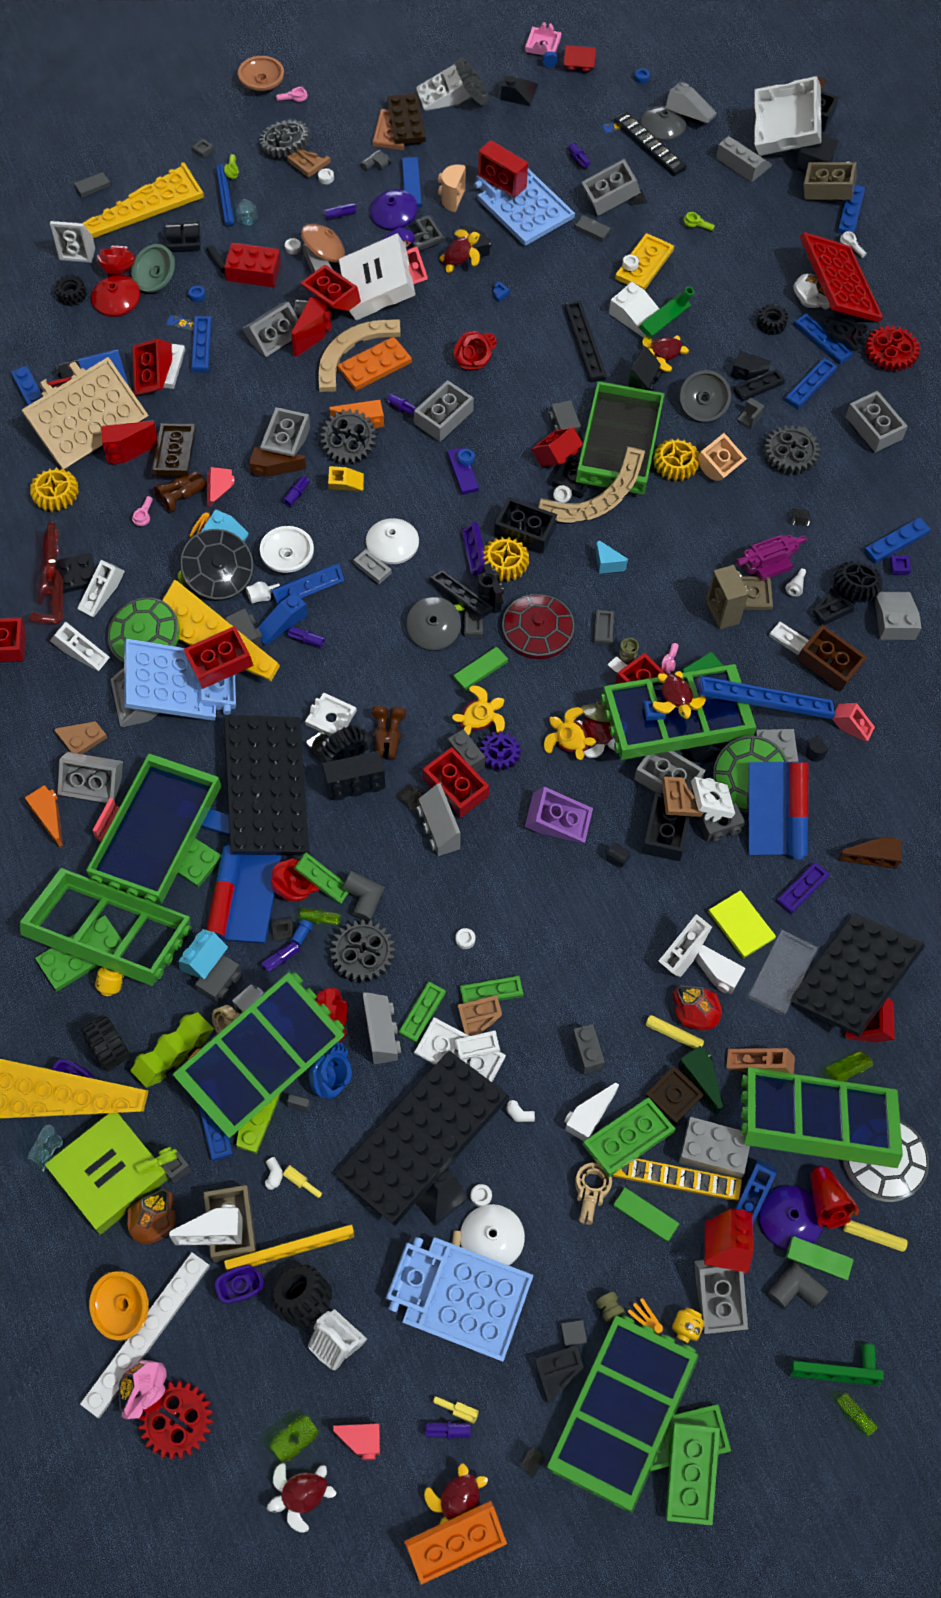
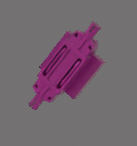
M789 534L784 537L779 535L757 543L744 551V557L736 559V565L738 567L744 565V569L748 574L756 573L761 581L792 570L793 564L790 562L793 553L798 552L799 544L805 543L807 539L805 535L794 538Z

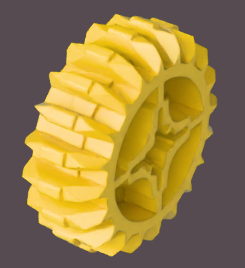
M671 438L669 442L664 440L663 444H659L655 450L653 457L654 468L657 469V473H662V477L667 476L668 481L671 478L675 482L677 479L683 481L686 478L689 480L699 468V451H696V446H692L691 442L686 443L685 439L679 441L677 438L674 441Z
M57 467L55 470L49 468L47 472L42 470V474H37L36 478L32 479V484H30V494L33 502L39 508L43 507L45 511L50 509L53 512L57 509L60 512V508L67 509V505L72 506V501H76V496L79 493L78 483L74 475H71L69 471L66 472L64 468L60 471Z
M501 537L500 540L495 538L493 542L489 541L488 546H485L484 551H482L485 554L483 557L486 560L485 564L490 563L492 569H496L500 582L503 579L509 582L510 578L516 580L517 576L521 577L525 573L529 565L527 549L523 547L522 542L517 543V539L512 541L510 537L507 539Z

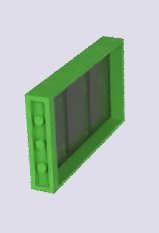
M597 382L576 482L608 488L616 479L621 469L627 446L644 450L645 454L638 477L628 492L645 495L664 393Z

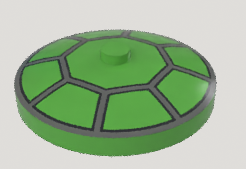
M150 597L139 598L127 603L115 614L108 629V643L112 653L124 663V642L126 639L175 647L180 635V623L176 613L164 601Z
M744 736L737 738L721 750L715 761L713 770L714 781L728 785L732 803L737 804L739 811L748 812L749 762H789L784 751L776 743L764 737Z

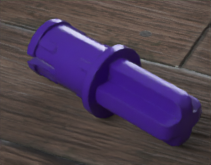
M571 143L568 146V151L574 156V160L579 162L583 168H588L590 160L585 156V152L580 150L576 143Z
M355 204L341 207L338 205L335 208L324 209L326 220L354 214L357 212Z
M393 393L387 399V403L398 408L400 412L405 411L414 416V410L417 407L408 403L407 399L399 398Z
M302 476L294 486L290 487V491L282 499L286 506L291 507L296 499L302 496V491L309 484V479Z
M291 627L288 631L289 637L303 641V644L308 643L322 648L325 641L323 636L310 633V630L304 631Z
M292 941L280 951L276 950L274 955L262 962L263 969L268 973L280 964H285L287 959L300 952L298 945Z
M447 1421V1423H427L425 1435L432 1438H447V1440H450V1438L470 1439L471 1425L470 1423H450V1421Z

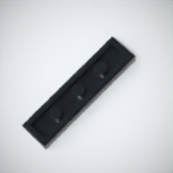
M441 570L429 577V582L479 620L493 612V607L445 571Z

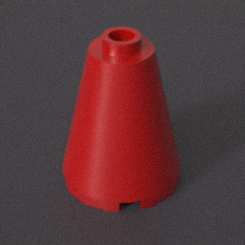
M818 1166L814 1168L810 1174L816 1220L819 1226L823 1228V1225H827L828 1229H833L851 1222L850 1217L853 1214L855 1217L858 1215L859 1208L856 1202L828 1167Z

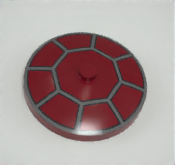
M530 594L518 598L506 609L502 620V634L508 646L517 654L530 659H548L559 655L569 646L574 635L575 623L571 611L563 602L549 595Z

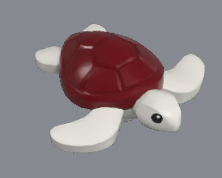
M584 717L583 721H576L584 727L588 738L591 737L596 740L594 747L584 751L586 757L596 758L601 756L605 745L615 750V739L611 737L609 730L610 723L599 722L588 717ZM621 720L622 727H623L624 734H625V733H626V729H627V724H626L623 720Z
M282 1463L277 1466L273 1476L274 1486L282 1494L273 1498L268 1503L267 1510L276 1513L287 1508V1521L289 1525L298 1532H306L309 1526L301 1519L300 1513L312 1511L321 1502L323 1496L333 1498L336 1495V1491L332 1487H327V1481L324 1478L327 1474L326 1466H320L315 1474L299 1473L287 1481L285 1475L286 1466Z

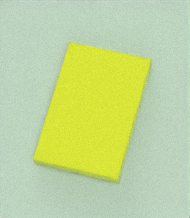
M741 890L708 911L743 959L776 938L775 934Z

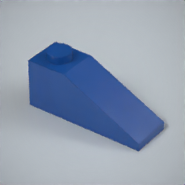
M295 592L280 602L258 627L263 636L260 639L264 646L308 616L306 603Z
M757 1159L735 1210H745L752 1213L753 1223L777 1174L776 1167Z

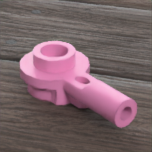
M297 87L292 89L291 92L278 94L277 101L294 99L297 102H302L306 100L308 95L303 87Z
M147 496L143 506L134 512L132 521L135 525L144 526L149 523L150 516L148 510L153 501L152 497Z
M677 643L671 645L669 654L663 658L662 670L666 674H670L671 671L675 670L676 662L673 659L679 647Z

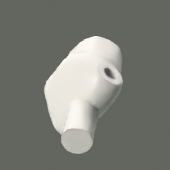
M257 582L247 586L246 593L251 604L269 601L272 597L271 589L280 586V584L268 586L265 582Z

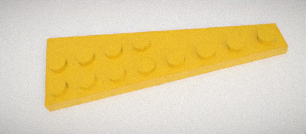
M183 162L179 168L169 170V174L164 177L159 176L154 183L144 185L128 195V199L123 202H116L117 205L113 208H106L101 215L93 216L82 224L85 225L92 237L95 238L204 198V194Z
M174 580L162 600L173 609L180 623L178 640L190 646L233 627L176 580ZM239 632L254 665L246 669V671L272 681L280 667L278 662Z
M0 1059V1119L144 1112L148 1090Z

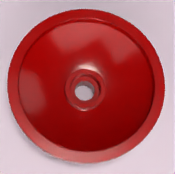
M112 275L96 284L91 294V301L94 308L102 315L110 317L121 316L129 313L137 306L141 295L140 288L136 281L128 276Z

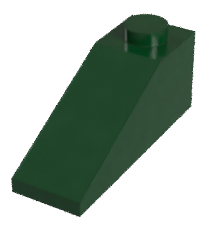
M699 1046L681 1058L678 1066L687 1078L705 1094L704 1100L717 1115L723 1106L712 1056L706 1049L703 1050Z

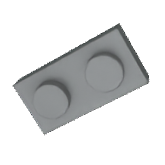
M367 549L353 560L358 568L378 584L392 574V570Z

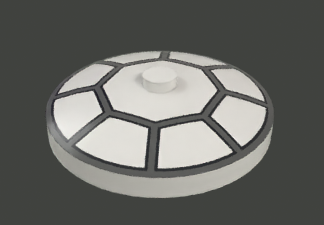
M885 1117L867 1119L856 1126L849 1135L850 1143L888 1148ZM900 1121L903 1156L898 1168L843 1160L845 1170L852 1183L862 1193L879 1201L895 1202L910 1197L922 1186L928 1174L929 1157L926 1146L919 1134L902 1121Z

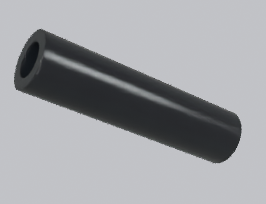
M209 245L206 249L220 271L225 273V262L214 246Z

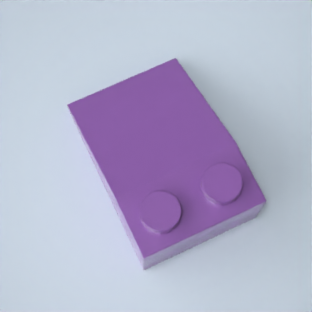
M543 787L533 792L525 827L543 835L583 844L586 841L593 808Z

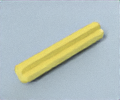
M650 1015L646 1022V1026L693 1049L699 1046L702 1047L704 1044V1040L655 1016Z
M852 1220L844 1225V1231L902 1252L907 1248L908 1241L898 1236Z

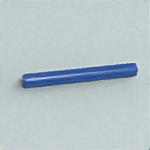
M223 164L216 166L224 223L230 227V225L234 224L227 176L224 173Z

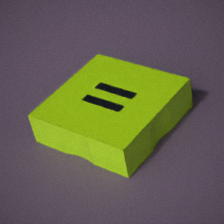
M118 1113L107 1114L45 1164L100 1235L121 1219L136 1200L149 1196L169 1179L161 1166L151 1167L141 1173L137 1172V1164L155 1158Z

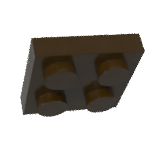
M673 1066L645 1096L649 1097L657 1108L676 1125L705 1094Z

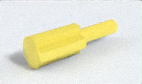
M291 1165L286 1168L283 1173L284 1177L299 1188L303 1186L317 1198L321 1197L322 1192L308 1183L304 1175Z
M435 1397L433 1403L453 1411L452 1415L472 1424L475 1423L478 1417V1410L457 1402L455 1405L439 1397Z

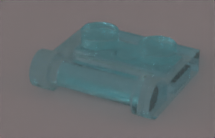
M46 1125L42 1128L27 1157L34 1168L41 1172H44L45 1164L53 1158L55 1149L60 1148L63 1144L62 1138L56 1135V1130L52 1125Z

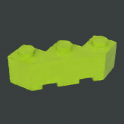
M198 1012L185 1015L180 1020V1025L175 1032L163 1034L157 1040L158 1044L152 1052L142 1053L134 1060L135 1064L130 1071L146 1088L160 1083L167 1077L165 1075L166 1071L170 1070L173 1066L177 1068L189 1057L188 1053L195 1046L199 1049L206 1042L214 1028Z

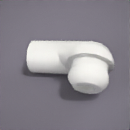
M510 1100L507 1103V1113L514 1121H535L534 1111H523L515 1100Z
M275 1157L266 1161L271 1171L268 1179L265 1180V1186L269 1190L277 1188L283 1177V1171Z

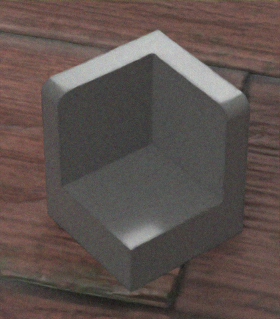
M750 398L746 403L745 411L739 416L737 422L752 429L762 417L765 406Z
M178 1151L176 1153L177 1159L161 1165L174 1184L191 1172L189 1165Z

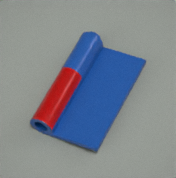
M749 762L748 855L788 854L792 856V859H804V856L808 855L809 762Z
M230 844L224 846L206 930L214 932L224 941L265 944L275 891L271 888L272 869L281 862L282 856L230 855Z

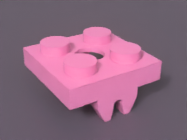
M543 22L540 28L532 27L525 52L544 55L549 51L556 53L562 33L554 31L552 24H549V27L546 28L545 22Z

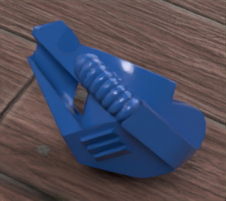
M337 1042L310 1066L309 1078L313 1093L321 1098L332 1099L336 1097L352 1078L351 1065L347 1058L349 1052L343 1043Z

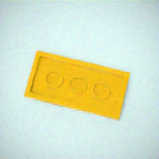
M646 233L630 254L639 259L638 268L634 271H627L621 266L615 275V279L627 285L633 282L645 290L674 251V245Z

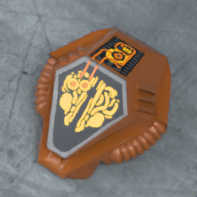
M162 1188L147 1197L136 1200L128 1208V1231L134 1241L140 1244H153L170 1234L176 1223V1212L172 1208L174 1205L172 1192Z

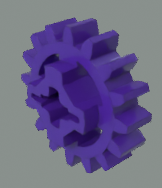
M502 731L499 732V735L492 732V737L487 735L485 741L481 742L480 751L485 756V766L491 764V769L493 770L495 767H498V771H501L502 767L508 770L509 765L514 767L515 761H519V755H521L520 743L515 742L516 737L510 738V733L503 735Z

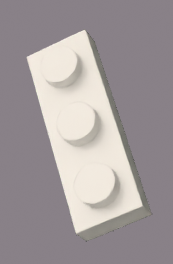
M172 344V363L163 388L174 389L185 353L184 345Z

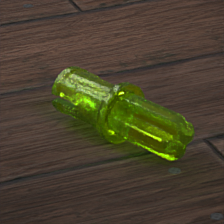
M301 909L300 920L305 919L317 922L319 925L321 923L332 925L340 923V914L324 912L323 909Z
M847 1393L840 1396L837 1402L851 1417V1421H855L868 1437L873 1434L878 1426L864 1412L865 1409H861Z

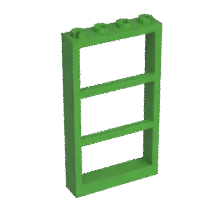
M60 868L20 921V932L24 937L151 986L154 985L157 979H161L166 965L171 964L175 951L180 950L183 939L189 936L190 933L188 931L192 929L190 917L129 895L121 890L118 891L113 887L110 888L108 885L99 884L97 881H91L89 878ZM68 889L100 900L73 939L40 927ZM107 904L139 915V918L114 954L81 942ZM147 919L176 929L151 969L121 958Z

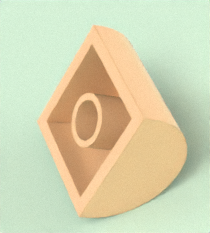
M464 165L449 166L443 173L439 174L438 183L442 185L439 186L438 195L442 196L443 206L452 212H456L465 192L466 166Z
M725 433L698 455V462L702 471L715 481L724 479L747 459Z

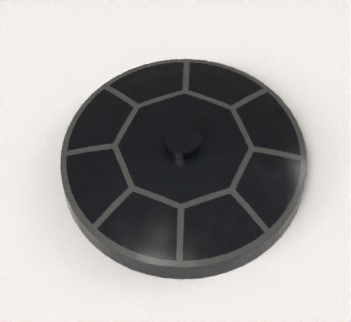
M208 529L197 533L186 543L181 554L180 570L186 585L195 594L204 599L223 601L237 596L246 588L253 572V559L248 546L240 537L227 530Z

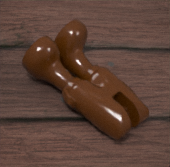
M197 471L189 473L188 476L175 478L172 483L155 485L153 490L156 498L159 501L163 500L167 512L172 513L176 509L175 502L179 498H188L207 487V482Z
M384 706L372 707L371 714L378 724V728L373 734L375 738V752L379 751L381 759H383L384 745H388V759L395 760L399 739L401 738L398 726L406 717V709L394 707L390 710V729L387 732L388 709Z

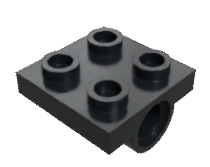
M199 221L167 223V248L170 251L201 250Z
M487 563L483 564V573L478 579V596L493 607L494 613L501 612V607L504 603L502 597L504 588L502 583L499 584L497 580L498 574L496 569H492L491 564Z

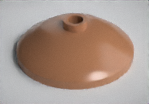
M255 56L245 60L240 65L238 77L240 82L249 89L267 91L275 88L282 82L284 68L278 60L272 57Z
M307 224L302 228L301 237L304 243L317 256L330 262H339V259L344 257V246L331 229L319 224Z

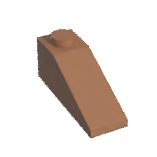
M788 1048L728 1049L726 1068L733 1071L747 1072L748 1067L794 1074L795 1056Z

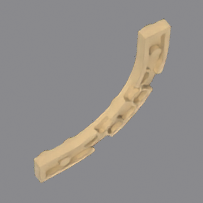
M400 319L362 323L337 336L326 348L320 361L319 392L336 391L337 365L340 362L341 356L353 348L355 343L374 338L401 337Z
M627 446L624 460L616 479L603 493L595 498L572 504L540 498L538 508L558 514L557 521L571 523L590 520L607 513L619 504L633 487L638 477L645 451Z

